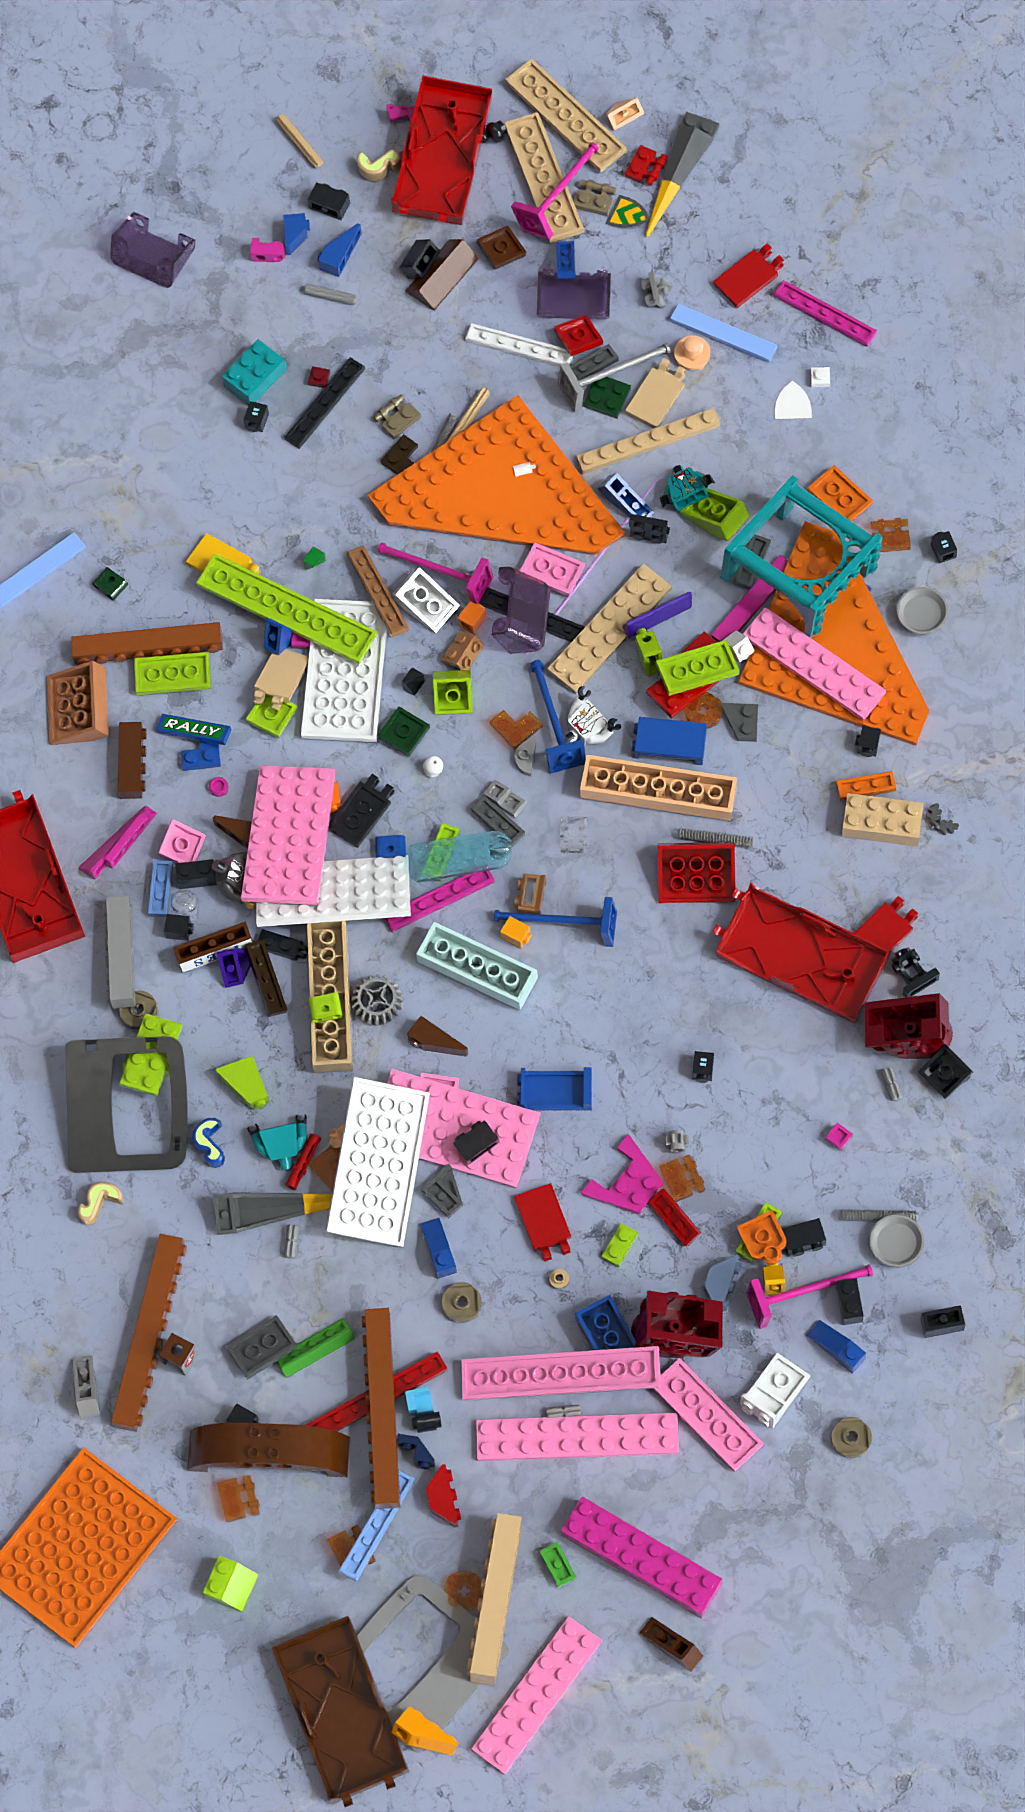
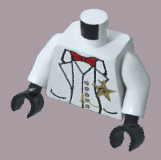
M581 686L577 691L579 696L575 698L567 717L570 731L564 735V738L568 743L582 739L585 746L588 744L604 743L614 733L613 730L621 729V724H616L614 727L617 719L611 718L607 721L588 699L585 701L584 698L589 697L591 691L587 690L584 695L583 689L585 686Z

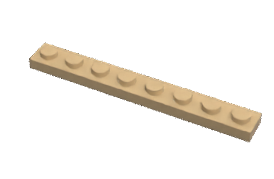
M712 408L577 455V461L582 473L586 474L720 427V421L715 409Z

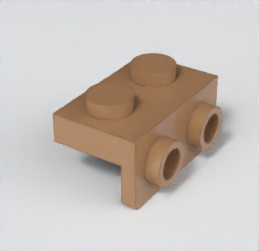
M459 630L441 658V661L444 665L457 667L459 670H469L484 644L476 634Z

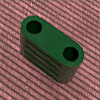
M108 567L92 582V585L113 601L129 585L124 578Z

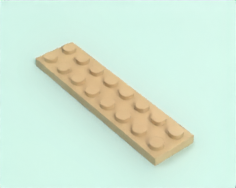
M532 58L505 79L506 84L531 108L538 112L581 155L586 152L591 142L595 143L599 150L593 153L587 161L600 173L627 152V147Z
M536 112L504 122V125L507 128V134L535 206L538 208L564 177L539 113ZM566 185L544 211V215L553 232V236L549 240L550 243L584 233L583 225Z
M643 563L547 668V671L577 694L578 688L584 686L626 640L627 636L622 626L628 621L653 610L672 589V586Z

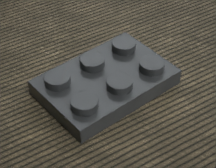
M275 1315L226 1348L248 1380L298 1348L279 1317Z

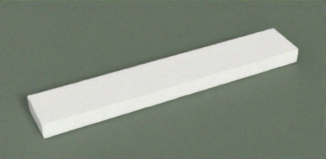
M473 323L470 324L465 338L466 342L558 367L566 362L570 366L574 355L570 356L565 348Z

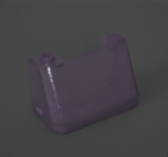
M499 567V581L504 585H510L507 617L495 620L491 635L510 654L539 651L545 643L550 587L544 581L513 567Z

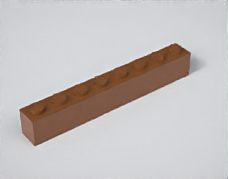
M220 622L71 637L72 658L75 665L92 660L98 664H104L107 661L123 662L134 658L200 652L215 653L223 650Z

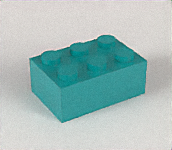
M257 339L222 375L223 385L249 405L250 401L256 402L287 370L286 361L261 340Z

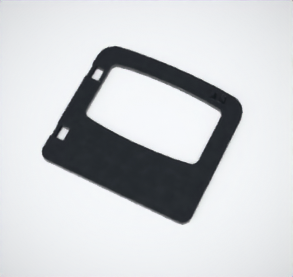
M168 1036L69 1041L65 1046L69 1169L74 1173L163 1170L179 1167L186 1158L188 1130L187 1081L183 1047L180 1042ZM146 1042H157V1048L146 1049ZM97 1044V1051H86V1045ZM165 1053L168 1060L171 1085L172 1121L170 1149L164 1154L119 1155L116 1151L112 1115L114 1057L118 1054Z

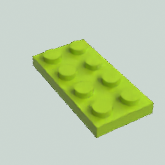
M726 640L660 659L655 663L669 696L731 678L740 673Z
M209 652L134 658L137 695L211 689Z
M145 1013L136 1038L168 1036L178 1040L183 1026L181 1023ZM146 1042V1049L157 1048V1042ZM162 1052L130 1054L120 1086L157 1097L168 1068L167 1055Z

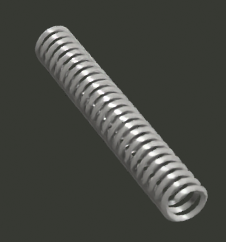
M449 413L431 452L441 446L440 444L446 443L458 420L456 416L451 415L452 413Z
M679 828L680 839L701 840V842H734L737 846L743 845L744 847L746 845V847L749 846L750 848L752 846L753 848L754 838L751 837L750 841V836L748 841L747 836L744 840V835L742 840L741 835L738 840V835H736L735 839V834L732 839V834L730 838L729 834H727L726 838V833L724 837L723 833H721L720 837V832L718 836L717 832L715 836L714 832H712L711 836V831L709 835L708 831H706L705 835V831L702 834V830L699 834V830H697V833L694 830L693 833L692 829L690 833V829L687 832L686 828L684 832V828H682V831Z
M842 1209L840 1220H842V1216L843 1220H845L846 1216V1220L849 1218L850 1221L851 1219L853 1221L856 1219L857 1221L859 1218L860 1221L862 1216L863 1221L865 1216V1221H867V1218L869 1221L870 1219L872 1221L878 1219L879 1221L880 1217L882 1219L883 1216L904 1215L917 1222L919 1213L916 1210L914 1212L913 1210L911 1212L909 1210L908 1212L906 1210H895V1212L894 1210L892 1212L891 1210H873L872 1212V1210L858 1209L856 1211L855 1209L853 1212L852 1209L851 1211L849 1209L848 1211Z

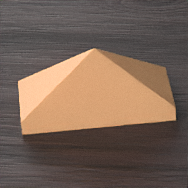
M634 97L614 103L606 115L613 130H616L644 114L638 98Z

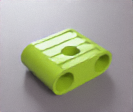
M338 993L315 996L308 999L311 1019L314 1023L338 1019L343 1016Z

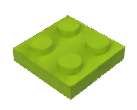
M266 695L261 705L257 703L254 705L246 718V722L279 739L297 711L298 706L290 701L289 703L283 701L279 711L271 709L273 697Z

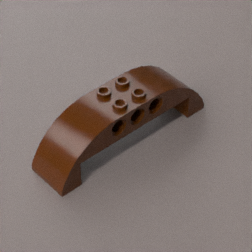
M216 1423L203 1425L190 1431L187 1471L208 1472V1467L326 1471L328 1477H348L350 1437L329 1429L292 1424Z

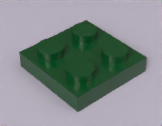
M609 377L593 382L583 406L618 419L630 393L631 385Z
M398 706L379 732L378 738L405 755L410 756L430 729V724Z

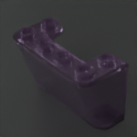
M133 212L112 234L110 258L115 265L158 285L170 288L193 253L196 240L179 233L178 244H173L149 233V218ZM136 219L141 220L144 226H140ZM183 240L188 242L186 246L183 244Z
M550 268L538 271L537 317L576 319L587 315L589 319H610L611 273H608L607 270H597V273H594L592 276L588 272H580L579 275H575V278L563 279L557 278V273L553 272V269Z

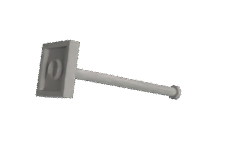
M664 343L662 347L580 380H577L569 364L566 362L560 366L558 385L573 411L577 412L582 407L583 386L661 354H669L671 350L668 343Z

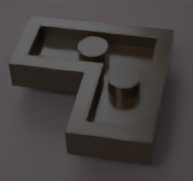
M403 434L381 459V464L398 475L414 464L408 458L418 448V444Z

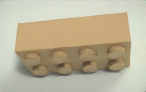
M847 793L842 837L918 847L924 803Z

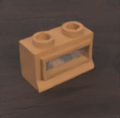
M523 873V878H519L517 890H520V896L515 898V907L518 908V913L541 914L546 875Z

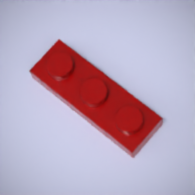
M661 1189L648 1202L684 1246H689L701 1234V1231L665 1189Z

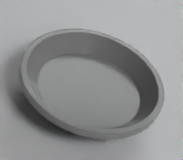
M917 587L902 595L897 605V616L901 625L908 631L920 635L931 634L945 624L948 617V605L945 598L936 590L927 587Z
M889 1215L874 1225L870 1234V1247L874 1256L881 1263L890 1267H905L915 1262L921 1255L924 1247V1236L920 1226L911 1218L904 1215Z

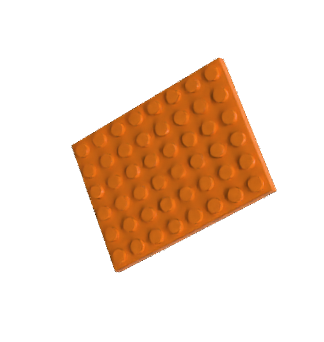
M83 1447L0 1550V1590L70 1645L77 1648L178 1519Z

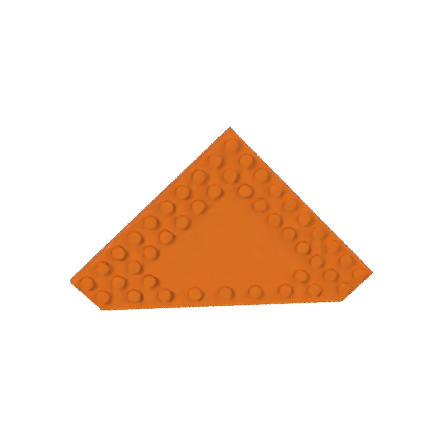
M516 395L368 494L370 501L386 522L392 526L401 525L419 530L429 529L433 530V532L456 533L460 536L483 537L484 539L494 541L504 540L522 545H534V543L550 549L558 548L563 551L576 553L577 551L586 552L590 555L598 554L625 535L622 527L519 395ZM530 462L531 465H536V468L532 469L533 473L515 476L513 466Z
M804 521L783 573L799 580H816L829 575L837 568L843 555L842 544L838 535L833 530ZM860 573L855 579L852 578L849 581L848 587L843 592L840 591L838 593V597L833 604L829 603L823 615L825 618L821 625L823 628L817 636L814 635L811 639L886 690V694L864 721L753 645L754 652L749 655L739 680L740 685L861 727L863 725L881 729V734L917 745L929 714V708ZM825 582V583H824V585L826 586V588L828 587V584H829L830 582ZM814 585L812 587L814 594L820 595L822 593L820 586ZM776 590L769 610L804 633L806 626L801 614L783 594Z

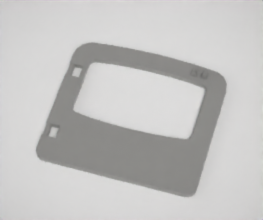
M415 1576L410 1578L378 1610L357 1637L365 1654L392 1620L419 1595L427 1598L460 1627L456 1638L440 1660L398 1705L389 1707L383 1702L392 1727H394L395 1722L405 1710L411 1706L443 1730L481 1685L480 1683L471 1682L470 1675H467L468 1659L473 1658L470 1648L472 1638H476V1635H474L476 1618L432 1580L425 1576ZM502 1641L499 1663L508 1653V1647L504 1641ZM408 1745L411 1749L418 1753L424 1752L426 1750L423 1748Z

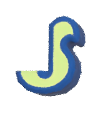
M207 1118L201 1121L193 1130L192 1135L196 1150L205 1154V1161L212 1168L221 1167L225 1161L224 1152L210 1138L222 1127L221 1121L217 1118Z

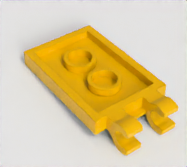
M208 533L205 534L186 560L188 566L203 573L210 559L216 553L257 574L261 572L258 570L260 567L252 563L251 557Z

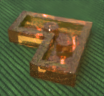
M505 710L489 721L490 725L514 750L543 727V723L531 711L517 722Z

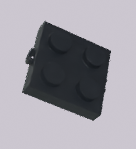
M631 514L629 521L630 537L636 540H650L656 544L667 543L670 532L667 520Z

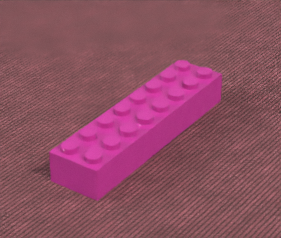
M583 1496L561 1530L562 1536L701 1619L722 1585V1578Z

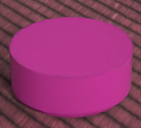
M222 777L212 779L209 784L210 792L216 797L226 795L229 790L227 781Z

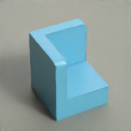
M429 1387L405 1391L410 1415L433 1410Z

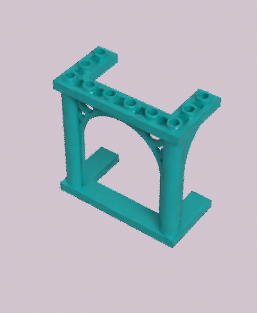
M792 475L725 548L720 578L727 582L737 571L738 564H740L783 594L796 607L806 626L804 634L812 638L814 635L817 636L823 628L821 625L825 618L823 615L827 605L835 602L840 591L843 592L848 587L849 581L852 578L855 579L859 573L866 578L870 573L873 574L878 567L877 561L880 558L879 552L883 546L881 544L883 536L879 533L872 536L800 487L798 485L799 479ZM794 503H796L835 531L841 541L843 555L837 568L829 575L816 580H799L784 574L746 548L745 545L776 511V517L783 521L793 510ZM856 546L860 548V551L851 553L847 548ZM825 582H830V583L828 584V587L826 588V586L824 585V583H825ZM814 585L821 587L822 593L820 595L814 594L812 590Z

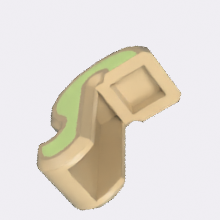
M390 149L371 163L360 151L357 155L359 173L368 181H380L386 177L389 169H392V172L400 169V153L397 150Z
M108 1182L93 1184L88 1189L86 1195L88 1205L80 1204L78 1215L86 1225L96 1223L105 1199L123 1205L124 1198L119 1188Z

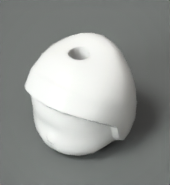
M437 756L428 757L422 766L424 773L428 777L438 776L443 770L442 760Z

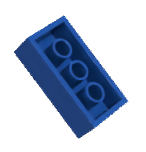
M611 1295L575 1313V1319L593 1351L637 1348L635 1346L636 1340Z

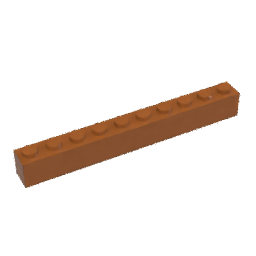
M165 1234L159 1235L111 1420L115 1428L137 1432L138 1426H142L143 1415L141 1413L143 1407L146 1408L148 1403V1396L146 1394L148 1388L151 1389L152 1370L156 1369L158 1364L156 1355L157 1351L162 1348V1331L165 1332L167 1329L168 1320H166L167 1312H171L173 1304L170 1301L171 1296L176 1293V1277L180 1275L182 1270L181 1257L185 1256L187 1245H185L183 1238Z
M389 1307L365 1309V1316H362V1328H366V1335H363V1347H367V1354H364V1366H368V1373L365 1374V1386H369V1393H366V1405H370V1412H367V1425L371 1424V1432H368V1444H372V1451L369 1452V1464H373V1471H370V1483H374V1491H371V1503H375L376 1509L401 1508Z

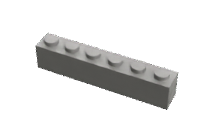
M129 895L106 898L107 905H103L104 916H107V922H104V931L108 933V939H105V950H108V956H105L106 968L109 967V973H106V983L110 990L106 991L107 1002H111L113 1009L136 1007L132 903Z

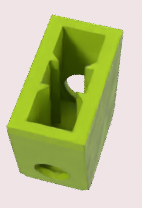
M641 628L636 632V648L645 675L649 676L659 673L655 663L657 660L663 659L662 651L654 632H648L646 628Z

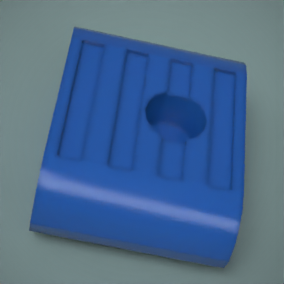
M390 835L376 837V858L406 857L405 836Z

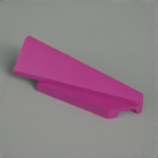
M144 806L79 866V869L95 880L106 866L113 869L156 816L157 812L148 806Z

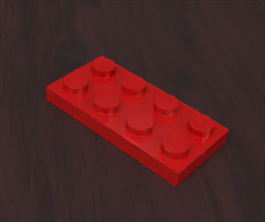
M660 679L646 690V694L672 719L720 681L669 696L662 679Z

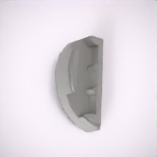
M529 739L522 742L515 752L516 765L522 773L529 776L532 773L537 739Z

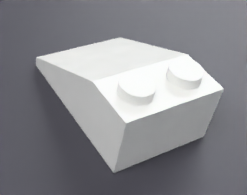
M420 567L414 569L391 595L393 600L403 610L434 633L442 627L460 606Z

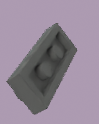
M607 344L570 365V368L577 380H580L619 361V357L610 344Z
M755 534L749 543L748 549L764 559L771 540ZM740 565L733 584L750 590L756 576Z
M485 795L471 807V811L511 847L525 835V831Z

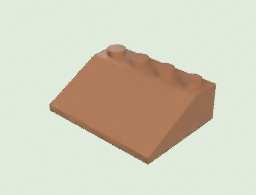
M92 660L47 676L49 739L51 745L89 742L109 736L105 667Z

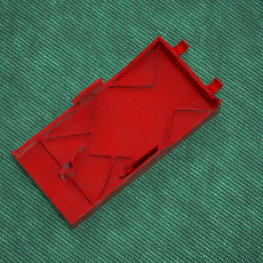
M422 75L393 198H391L392 212L444 223L463 224L491 106L492 88Z
M21 790L12 792L16 804L0 809V929L13 963L85 937L34 795L31 794L27 800H24Z
M750 882L746 893L735 888L732 896L741 902L727 929H723L716 924L713 930L715 935L722 938L718 944L716 956L856 1023L864 1007V1002L869 998L890 957V951L802 907H795L757 888L752 882Z

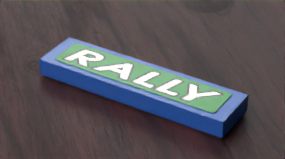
M162 714L156 728L158 733L226 745L232 730L227 725Z

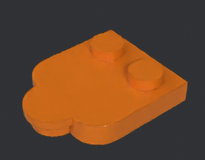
M773 1210L737 1226L744 1244L753 1259H763L768 1264H776L781 1260V1250L785 1248L787 1240Z

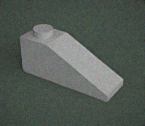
M90 1355L74 1358L72 1360L75 1396L80 1418L100 1415L93 1357Z

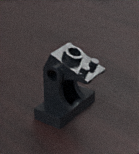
M903 948L895 953L896 957L891 959L893 962L891 966L894 972L900 974L907 983L903 987L904 997H912L939 980L940 973L936 967L926 972L918 963L920 957L915 949ZM911 966H913L918 973L913 978H911L906 972V969H908Z

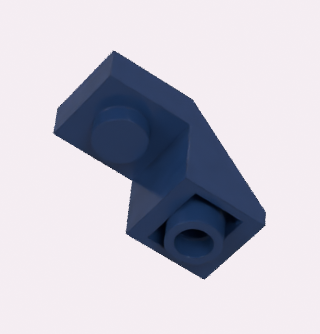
M398 1434L397 1444L401 1446V1449L412 1451L413 1448L416 1449L414 1463L418 1465V1468L427 1470L430 1467L435 1468L434 1458L418 1436Z

